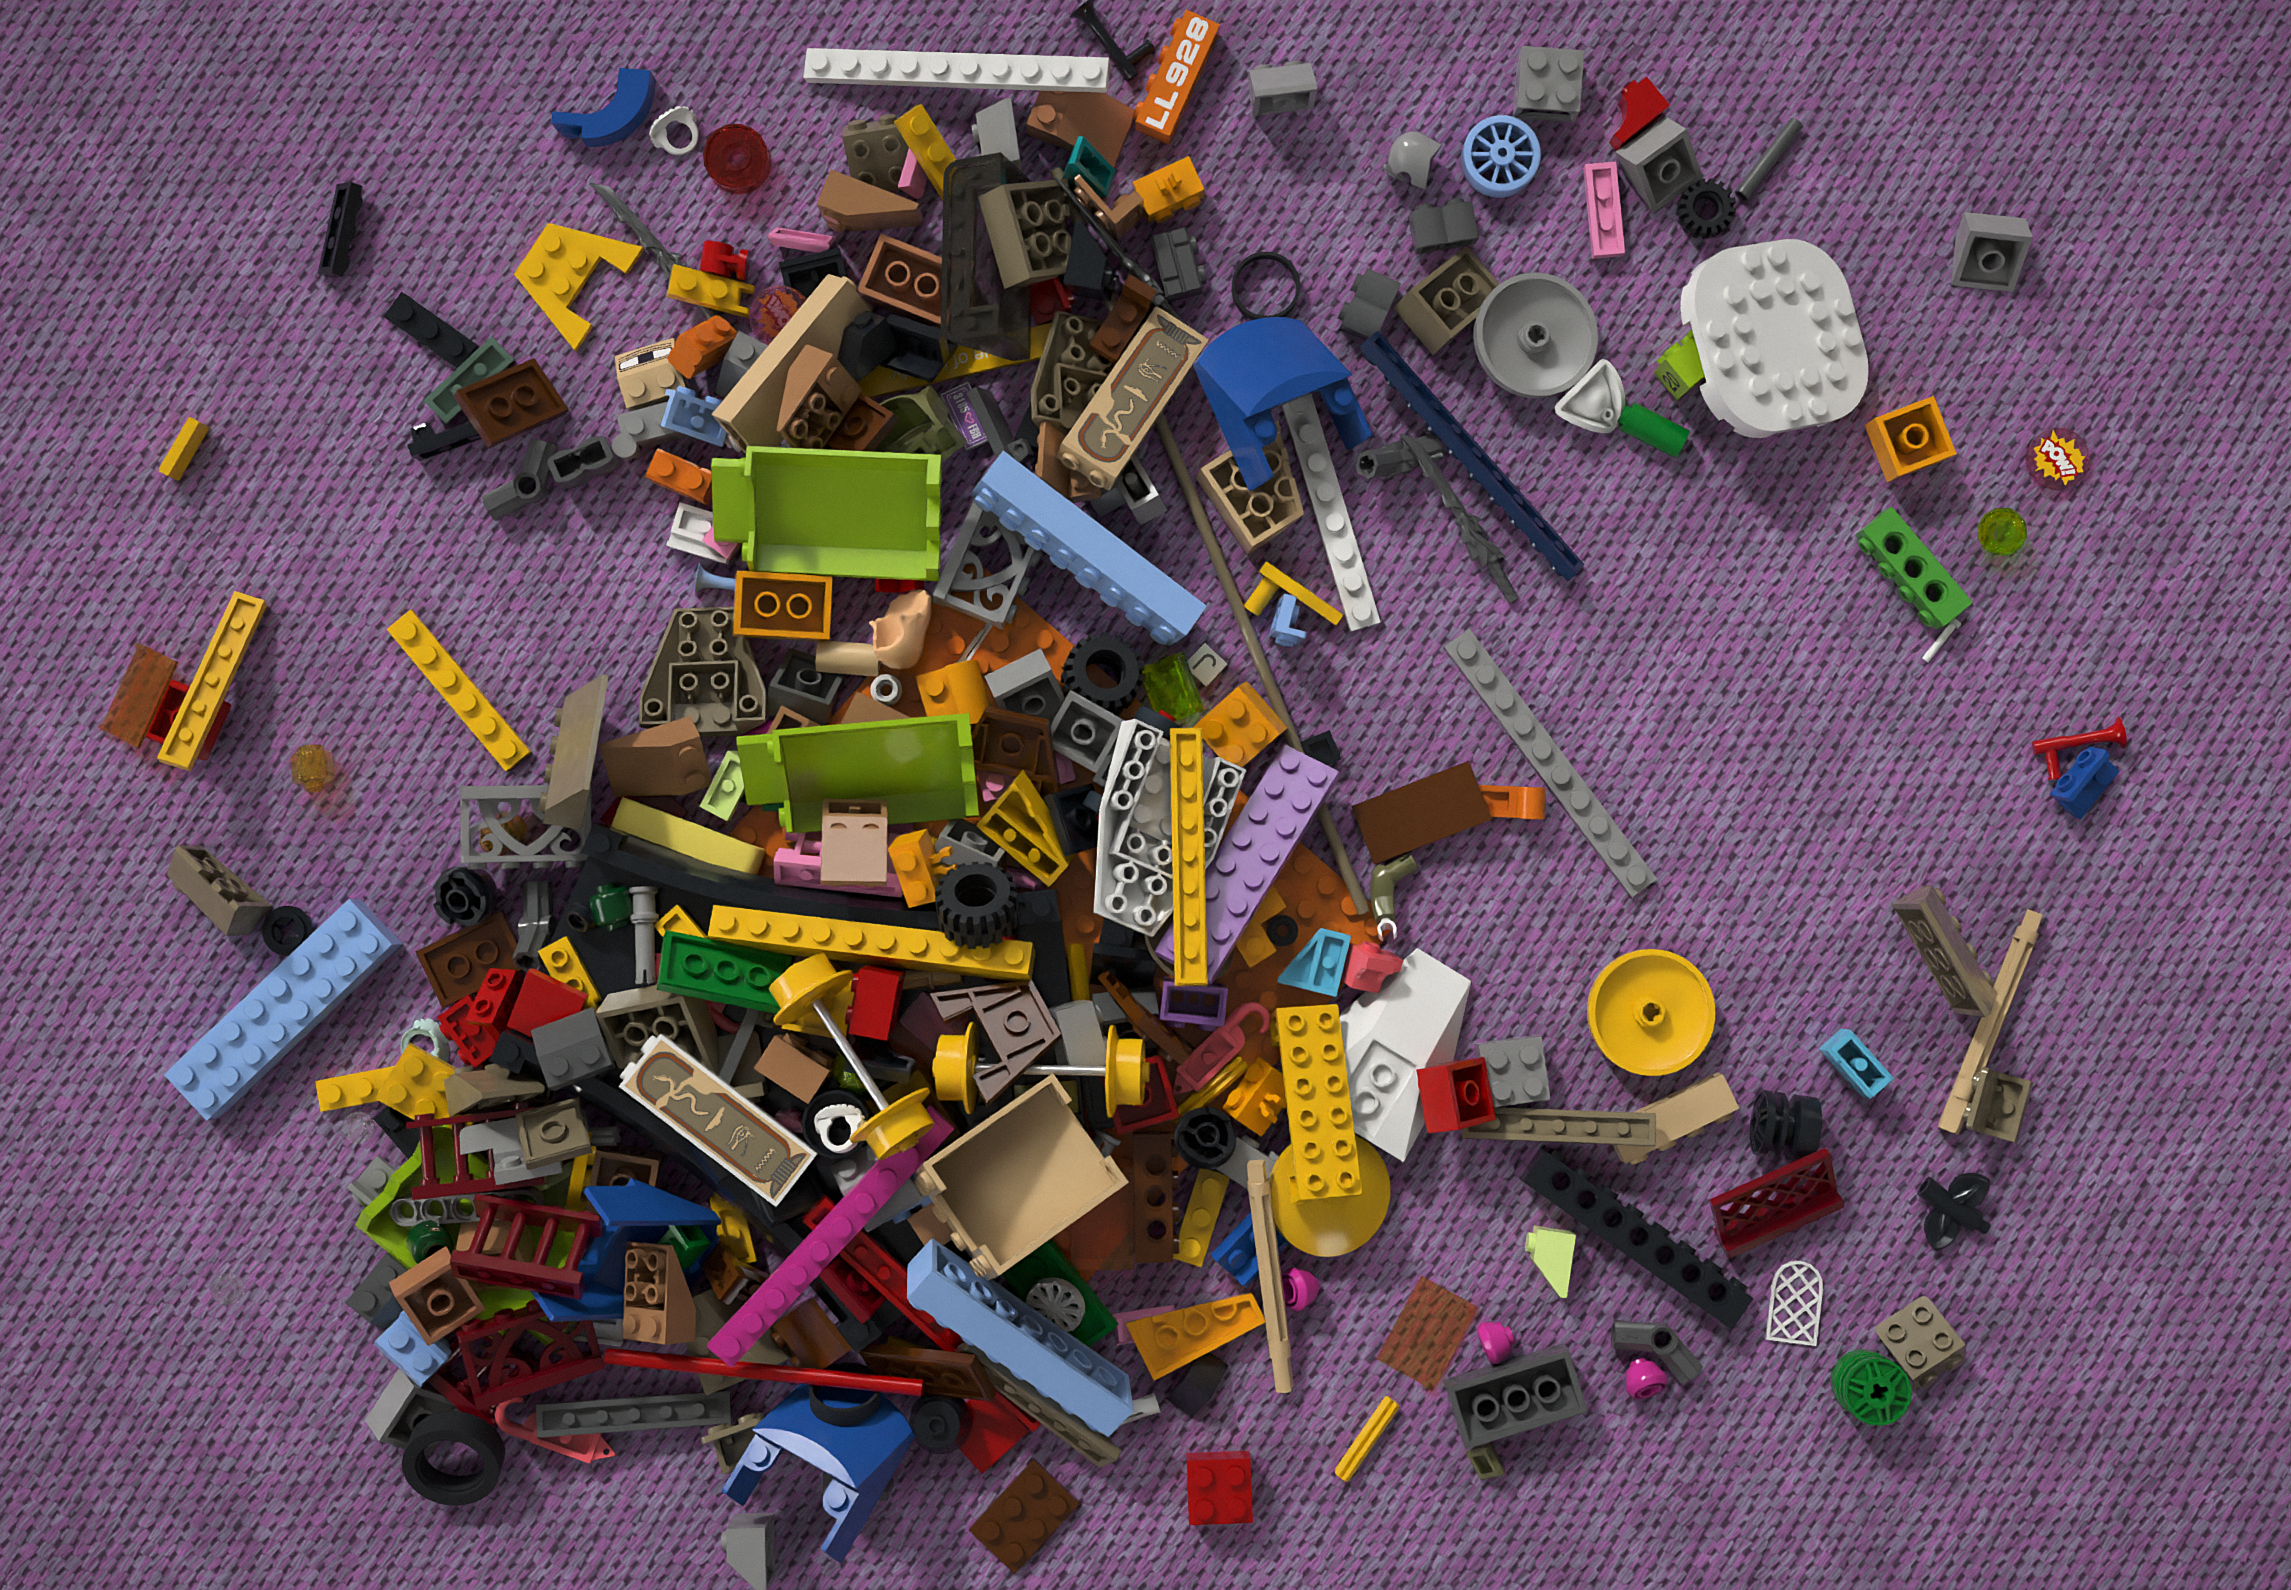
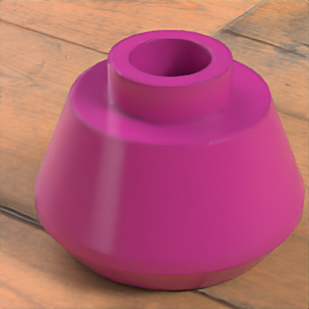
M1288 1268L1282 1273L1285 1306L1293 1311H1301L1316 1299L1319 1284L1310 1272Z
M1501 1322L1480 1323L1477 1332L1485 1355L1490 1363L1499 1364L1512 1353L1511 1346L1516 1344L1509 1326L1503 1328Z
M1641 1358L1630 1363V1368L1626 1371V1392L1628 1395L1635 1399H1645L1657 1395L1666 1388L1668 1377L1655 1362Z

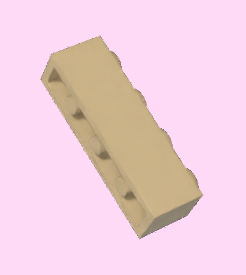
M1716 1072L1634 1112L1656 1113V1147L1613 1145L1620 1161L1624 1163L1630 1162L1631 1165L1646 1160L1648 1152L1657 1148L1659 1151H1664L1677 1144L1675 1139L1687 1135L1688 1138L1696 1136L1705 1131V1125L1713 1121L1719 1124L1733 1117L1732 1112L1740 1108L1724 1075Z

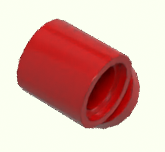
M704 241L699 271L725 278H730V272L737 273V280H747L750 250L741 249L738 255L734 254V247L718 241Z

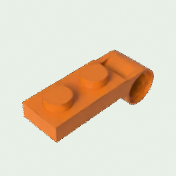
M1479 785L1491 817L1545 819L1546 788Z

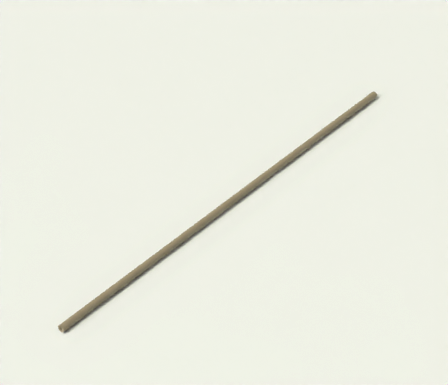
M1062 167L1051 171L1053 180H1056V178L1062 179L1064 173ZM1064 192L1065 204L1069 205V218L1073 228L1075 221H1082L1085 225L1079 209ZM1113 293L1110 302L1104 301L1109 313L1117 302ZM1162 412L1155 426L1272 708L1288 727L1283 732L1289 747L1305 754L1166 417ZM1324 800L1316 814L1357 913L1361 915L1370 911Z

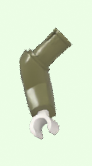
M1408 852L1386 866L1378 864L1372 870L1370 899L1375 923L1378 925V937L1381 941H1383L1382 931L1386 929L1393 932L1394 939L1397 937L1393 898L1395 883L1418 870L1414 858Z

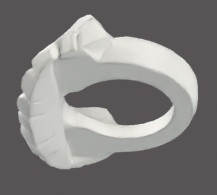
M677 106L664 112V115H660L654 121V125L651 126L649 132L656 148L662 147L668 153L678 156L686 155L693 151L699 141V130L695 123L697 116L693 114L694 111H689V108L685 106L682 108ZM672 121H678L690 128L692 141L687 147L675 148L668 142L666 127Z
M837 1104L836 1106H827L820 1110L814 1118L816 1131L821 1135L824 1146L835 1153H845L852 1150L858 1142L851 1143L848 1140L845 1144L836 1146L829 1139V1129L834 1119L845 1117L851 1127L852 1135L859 1127L866 1123L864 1120L865 1116L862 1115L860 1109L852 1105Z

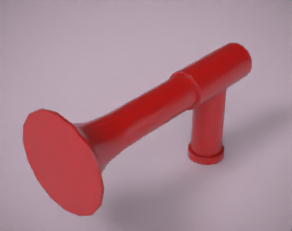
M2116 717L2115 723L2106 729L2032 741L2034 755L2045 753L2049 775L2048 780H2055L2062 776L2057 751L2100 742L2117 743L2122 749H2125L2127 737L2123 721L2120 717Z

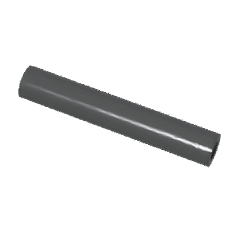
M1790 118L1735 190V194L1745 201L1749 199L1803 128L1800 121Z

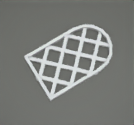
M1790 1261L1777 1270L1770 1287L1771 1297L1766 1340L1817 1346L1823 1281L1818 1270L1811 1264L1803 1261ZM1802 1264L1805 1266L1802 1269L1798 1270V1268L1795 1265ZM1791 1266L1796 1273L1789 1279H1786L1781 1272ZM1808 1268L1813 1270L1817 1276L1810 1282L1802 1275ZM1779 1276L1784 1283H1782L1780 1286L1776 1288V1282ZM1799 1276L1805 1286L1796 1292L1790 1285V1282ZM1819 1281L1818 1294L1812 1288V1285ZM1787 1286L1793 1293V1296L1784 1302L1778 1292ZM1809 1289L1815 1298L1806 1305L1799 1295ZM1776 1297L1781 1305L1773 1310L1774 1298ZM1794 1299H1797L1803 1308L1793 1314L1787 1305ZM1817 1302L1815 1317L1809 1308ZM1785 1308L1791 1317L1781 1324L1775 1314ZM1806 1311L1813 1320L1803 1327L1797 1317ZM1773 1318L1778 1327L1770 1333ZM1794 1320L1800 1330L1791 1336L1784 1327ZM1815 1324L1814 1336L1812 1338L1806 1330ZM1782 1330L1788 1339L1773 1336ZM1804 1333L1809 1341H1801L1794 1339H1796L1799 1335Z

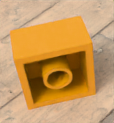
M1934 396L1876 417L1864 425L1887 483L1943 462L1957 454Z
M1247 681L1234 689L1193 726V728H1202V738L1220 758L1242 768L1288 728Z

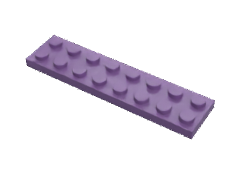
M1283 744L1218 848L1214 859L1205 869L1208 984L1210 985L1215 980L1339 778V771ZM1174 920L1155 949L1156 956L1173 965Z

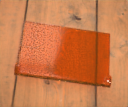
M136 642L134 647L137 649L103 724L99 723L97 728L109 732L140 749L179 662Z
M1421 1276L1376 1359L1433 1391L1478 1307Z

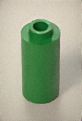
M1633 402L1631 407L1625 405L1622 414L1617 420L1621 424L1620 431L1673 458L1677 457L1690 433L1689 429Z

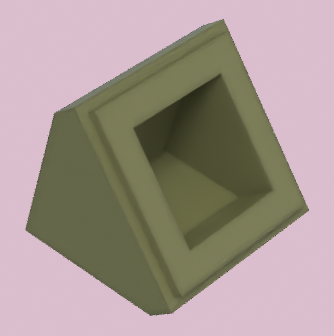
M1492 1441L1466 1451L1480 1480L1502 1476L1505 1473V1466Z

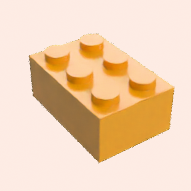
M737 570L735 574L732 637L818 642V640L828 641L830 639L832 576Z

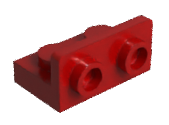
M1059 277L1021 287L1037 326L1051 323L1057 311L1072 314L1070 305L1075 303L1071 291L1067 287L1062 286Z
M490 968L465 1019L470 1025L484 1026L496 1042H498L502 1031L513 1029L508 1027L507 1024L524 981L518 971Z
M469 994L437 1018L441 1023L439 1029L449 1041L454 1040L460 1050L457 1053L461 1060L467 1066L472 1065L473 1068H479L486 1064L485 1061L491 1058L497 1042L484 1026L470 1025L465 1020L475 1000Z

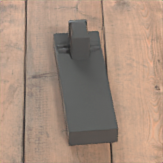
M975 387L967 392V396L996 459L1002 451H1005L1026 467L1025 464L1034 456L1030 444L1026 439L1022 438L1014 441L993 393L979 387Z
M747 1008L719 1072L721 1079L730 1084L754 1026L759 1025L772 1029L775 1025L773 1019L776 1014Z

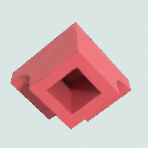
M1362 941L1361 945L1349 943L1341 980L1353 989L1379 993L1383 980L1389 974L1393 975L1394 972H1400L1403 960L1391 951L1380 949L1379 945L1371 942Z

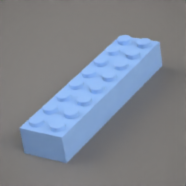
M1002 451L969 494L974 498L973 501L979 508L986 512L992 511L1000 518L999 521L1004 527L1021 533L1029 546L1036 550L1042 549L1050 555V560L1054 565L1061 569L1067 568L1075 574V579L1078 583L1086 588L1092 587L1100 593V598L1103 602L1111 607L1117 606L1126 613L1125 617L1136 626L1142 625L1151 632L1150 636L1159 644L1171 646L1185 637L1207 607V605L1005 451Z
M348 899L182 1056L164 1076L206 1121L220 1118L391 956L402 943L361 899Z
M931 1238L909 1262L907 1267V1299L914 1308L926 1311L934 1317L940 1326L952 1329L960 1335L965 1343L970 1346L975 1345L984 1351L994 1363L1000 1362L1010 1369L1017 1379L1026 1380L1035 1386L1042 1396L1050 1397L1058 1402L1065 1412L1080 1417L1091 1430L1095 1432L1100 1431L1109 1437L1133 1412L1128 1374L992 1279L988 1281L984 1277L979 1279L968 1262L941 1243Z

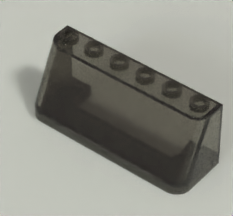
M999 152L955 160L946 167L944 172L941 332L946 339L954 344L1007 360L1019 361L1030 359L1031 285L1004 289L978 197L1004 184L1032 181L1007 157Z

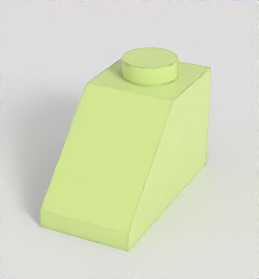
M1534 1225L1533 1233L1528 1232L1525 1250L1530 1252L1529 1257L1555 1293L1561 1298H1567L1576 1235L1571 1231Z

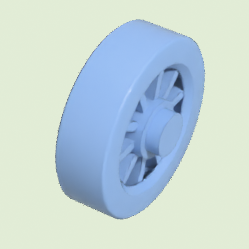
M1507 115L1492 116L1475 125L1468 134L1461 152V167L1469 184L1478 192L1496 198L1509 197L1525 189L1537 172L1541 160L1540 143L1534 131L1522 120ZM1498 135H1505L1504 140H1499ZM1490 137L1492 144L1485 139ZM1509 137H1511L1512 139H1514L1515 142H1514V143H1510V142L1508 141V140H1509ZM1479 147L1485 152H1476V150ZM1519 147L1522 148V151H1515ZM1475 161H1487L1479 169L1475 165ZM1517 161H1524V165H1521ZM1489 169L1494 171L1491 181L1481 176ZM1510 169L1518 174L1515 179L1512 178ZM1498 172H1502L1506 183H1495Z

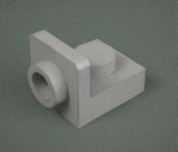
M380 1155L376 1156L359 1178L348 1185L347 1188L353 1193L351 1195L358 1204L367 1207L384 1191L391 1175L397 1169Z

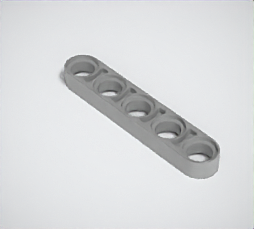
M534 1186L412 1200V1194H408L392 1204L390 1214L395 1223L400 1226H415L427 1220L436 1221L437 1224L478 1222L481 1216L476 1215L473 1202L475 1194H495L503 1199L514 1201L520 1200L522 1194H527L532 1197L534 1204L543 1205L544 1198L539 1189ZM466 1198L473 1203L474 1211L472 1214L463 1212L460 1207L461 1199ZM435 1200L443 1205L444 1213L442 1216L433 1214L430 1208L431 1201ZM402 1203H408L413 1207V1218H407L402 1214L400 1210Z

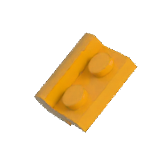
M977 660L954 663L945 666V668L915 676L927 717L969 713L972 728L977 725L986 707H991Z

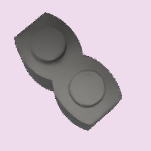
M1462 198L1445 202L1443 207H1433L1432 203L1418 205L1415 207V211H1412L1408 217L1415 254L1473 245L1479 239L1472 202H1464Z
M1369 268L1366 269L1364 276L1358 273L1350 291L1355 292L1351 304L1346 301L1344 302L1337 318L1343 321L1340 329L1365 341L1375 332H1379L1401 283Z
M596 436L583 441L576 449H565L555 453L548 459L547 463L555 482L563 488L571 489L582 486L592 476H603L613 472L620 466L621 461L612 450V442L605 436Z

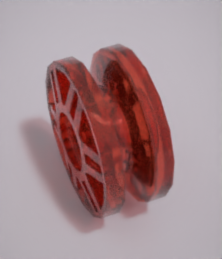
M739 123L725 125L715 130L706 141L703 151L704 166L713 182L725 192L736 195L749 194L760 188L768 179L772 167L771 153L761 135L751 127ZM736 154L745 155L742 164L731 165L733 156Z

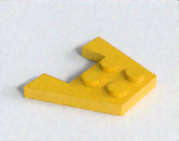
M548 223L514 275L577 352L593 328V325L570 311L569 307L601 259L628 275L644 251V248Z

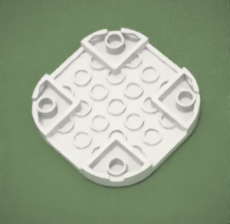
M1783 239L1725 249L1694 268L1688 285L1683 287L1680 306L1683 325L1691 324L1706 383L1699 387L1706 404L1719 421L1725 419L1735 427L1733 431L1740 435L1752 438H1765L1776 433L1812 426H1824L1844 417L1858 405L1864 395L1868 382V358L1847 282L1841 270L1829 255L1806 241Z

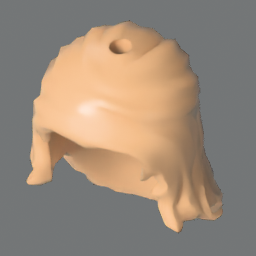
M919 589L907 594L898 595L896 599L889 603L890 606L885 613V617L869 622L874 629L873 651L878 661H881L884 665L890 668L905 669L915 666L920 659L932 611V598L928 591Z

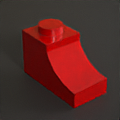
M1647 76L1639 83L1633 80L1620 92L1623 96L1617 105L1622 112V122L1620 129L1609 142L1615 151L1629 143L1663 116L1670 106Z

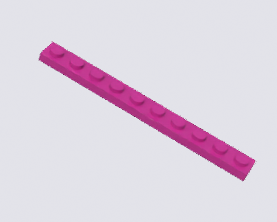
M931 1105L926 1110L935 1125L918 1139L919 1143L904 1153L899 1151L889 1158L881 1161L878 1160L708 1342L707 1348L732 1368L954 1130V1126Z

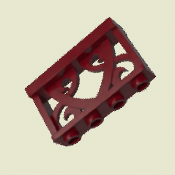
M534 1299L527 1302L526 1307L516 1310L512 1308L502 1309L494 1313V1317L482 1321L479 1318L471 1319L462 1324V1327L455 1329L477 1410L605 1369L592 1320L578 1321L575 1328L565 1333L563 1330L568 1327L570 1321L552 1322L548 1318L547 1322L540 1319L547 1315L537 1300ZM525 1329L542 1333L554 1340L543 1350L539 1367L533 1369L521 1358L506 1356L514 1341ZM585 1329L590 1350L581 1353L572 1339ZM506 1330V1332L502 1336L500 1331ZM484 1336L492 1338V1342L488 1346L481 1345L484 1351L494 1353L492 1358H481L473 1353L472 1345L476 1339ZM562 1346L563 1348L556 1351V1354H561L562 1358L551 1362L549 1355L557 1347ZM474 1364L490 1366L487 1384L479 1386ZM503 1364L519 1366L518 1374L508 1376L507 1373L511 1367H503Z

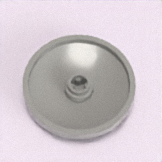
M1524 273L1505 280L1485 298L1475 319L1474 346L1481 366L1498 386L1512 394L1525 398H1547L1568 390L1587 373L1597 351L1598 327L1591 306L1581 292L1573 285L1559 277L1546 273Z

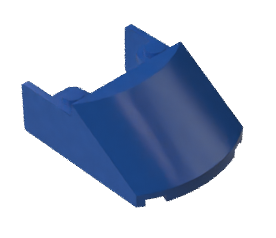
M1268 317L1242 323L1229 329L1212 341L1193 363L1196 374L1249 491L1258 488L1274 477L1262 450L1263 447L1271 444L1277 437V427L1270 412L1274 408L1319 391L1347 451L1372 437V432L1348 381V378L1353 374L1301 320L1285 317Z
M630 1178L626 1186H587L584 1193L604 1220V1232L602 1237L594 1239L583 1260L580 1261L577 1270L578 1272H583L585 1291L582 1300L533 1291L531 1293L552 1322L623 1319L627 1241L657 1244L670 1229L669 1225H699L710 1244L689 1268L682 1269L690 1291L704 1272L701 1267L702 1263L719 1242L720 1237L716 1231L717 1225H721V1219L715 1211L633 1178Z
M800 1384L752 1429L756 1434L722 1488V1493L744 1506L763 1473L774 1466L783 1450L832 1476L833 1479L823 1496V1507L837 1521L821 1546V1550L834 1560L842 1563L916 1435L903 1413L881 1393L880 1406L869 1419L848 1426L825 1423L818 1419L811 1411L809 1385ZM823 1386L817 1391L815 1397L821 1403L833 1408H852L867 1402L874 1395L875 1391Z

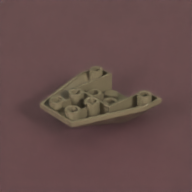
M1057 311L1054 314L1031 388L1032 421L1039 430L1040 422L1048 421L1064 436H1067L1114 368V363L1089 349V344L1104 321Z
M734 606L674 609L640 694L639 726L641 728L649 729L691 716L700 737L738 736L766 722L767 693L748 638L732 637Z

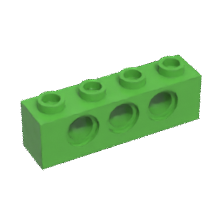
M1892 506L1882 511L1855 534L1859 539L1857 541L1859 548L1869 556L1872 554L1879 562L1877 567L1880 573L1885 578H1892L1900 587L1897 591L1901 598L1907 603L1912 602L1920 611L1918 617L1927 627L1933 626L1934 629L1944 627L1973 603ZM1886 539H1890L1895 543V554L1889 553L1886 550ZM1907 563L1912 564L1916 569V576L1914 578L1908 576L1905 571ZM1927 587L1933 588L1936 592V600L1934 602L1926 597Z

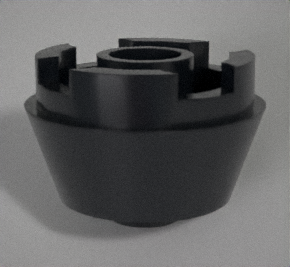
M468 867L447 869L440 875L433 886L436 903L433 904L437 914L448 924L454 922L470 927L482 923L489 916L497 897L495 881L483 869H468Z
M1212 1107L1196 1108L1185 1113L1177 1122L1174 1130V1143L1178 1153L1186 1163L1196 1168L1213 1169L1225 1164L1233 1155L1236 1147V1134L1229 1117L1222 1111Z
M923 1394L911 1409L909 1424L916 1435L914 1438L915 1442L922 1449L933 1454H947L960 1448L969 1437L972 1427V1416L967 1403L962 1398Z

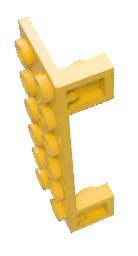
M1338 1005L1276 1008L1270 1014L1271 1023L1269 1028L1272 1047L1280 1046L1294 1161V1169L1287 1173L1291 1205L1304 1204L1313 1199L1358 1196L1362 1194Z

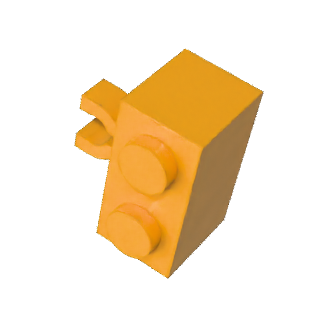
M1189 156L1132 182L1133 192L1136 190L1144 199L1145 217L1148 223L1154 220L1156 223L1165 222L1173 216L1172 212L1182 207L1184 210L1193 209L1201 203L1200 199L1204 198L1205 189Z
M927 829L897 836L888 848L908 908L935 902V889L939 886V880L943 874H947V871L950 869H958V863L951 865L945 862L939 863L943 857L952 855L954 852L952 846L942 848L936 854Z
M1258 1057L1254 1064L1247 1069L1244 1078L1236 1089L1229 1094L1222 1108L1237 1121L1262 1137L1271 1123H1276L1278 1120L1276 1116L1281 1109H1286L1287 1107L1283 1073Z

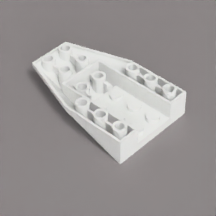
M1133 719L1121 722L1099 809L1094 913L1153 937L1173 911L1170 740L1162 737L1163 731ZM1203 756L1206 869L1215 857L1246 769L1220 757L1207 758Z
M1418 948L1403 959L1400 972H1394L1393 975L1389 974L1383 980L1379 993L1364 992L1339 1015L1354 1132L1402 1162L1406 1159L1425 1124L1416 1070L1454 1060L1471 985L1469 979Z

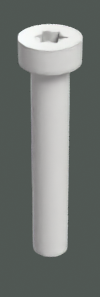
M1954 618L1949 622L1948 626L1922 657L1923 660L1929 663L1955 628L1958 629L1961 626L1957 619Z

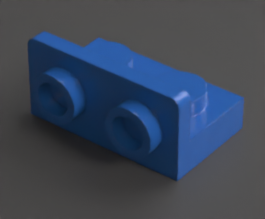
M2088 746L2086 750L2077 756L2076 762L2069 771L2059 778L2056 787L2050 793L2067 812L2077 819H2081L2120 772L2108 760L2110 754L2105 749Z
M1251 1212L1210 1254L1218 1264L1230 1272L1245 1288L1259 1276ZM1276 1229L1278 1252L1280 1253L1288 1245V1241Z

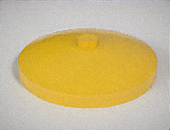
M1635 950L1611 961L1595 979L1587 1002L1588 1026L1599 1050L1618 1067L1645 1076L1670 1074L1692 1063L1707 1046L1715 1024L1714 997L1703 974L1685 958L1664 950Z
M1356 1135L1355 1140L1362 1194L1358 1196L1313 1199L1304 1204L1291 1205L1287 1173L1294 1169L1292 1144L1287 1146L1272 1168L1269 1182L1275 1227L1289 1243L1305 1253L1321 1257H1333L1352 1252L1365 1244L1377 1232L1386 1216L1391 1191L1388 1170L1376 1149Z

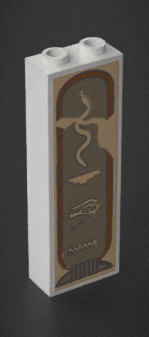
M660 1034L657 1038L652 1035L640 1051L644 1055L638 1063L630 1062L621 1073L620 1078L623 1079V1082L619 1087L777 1207L818 1153L666 1035Z

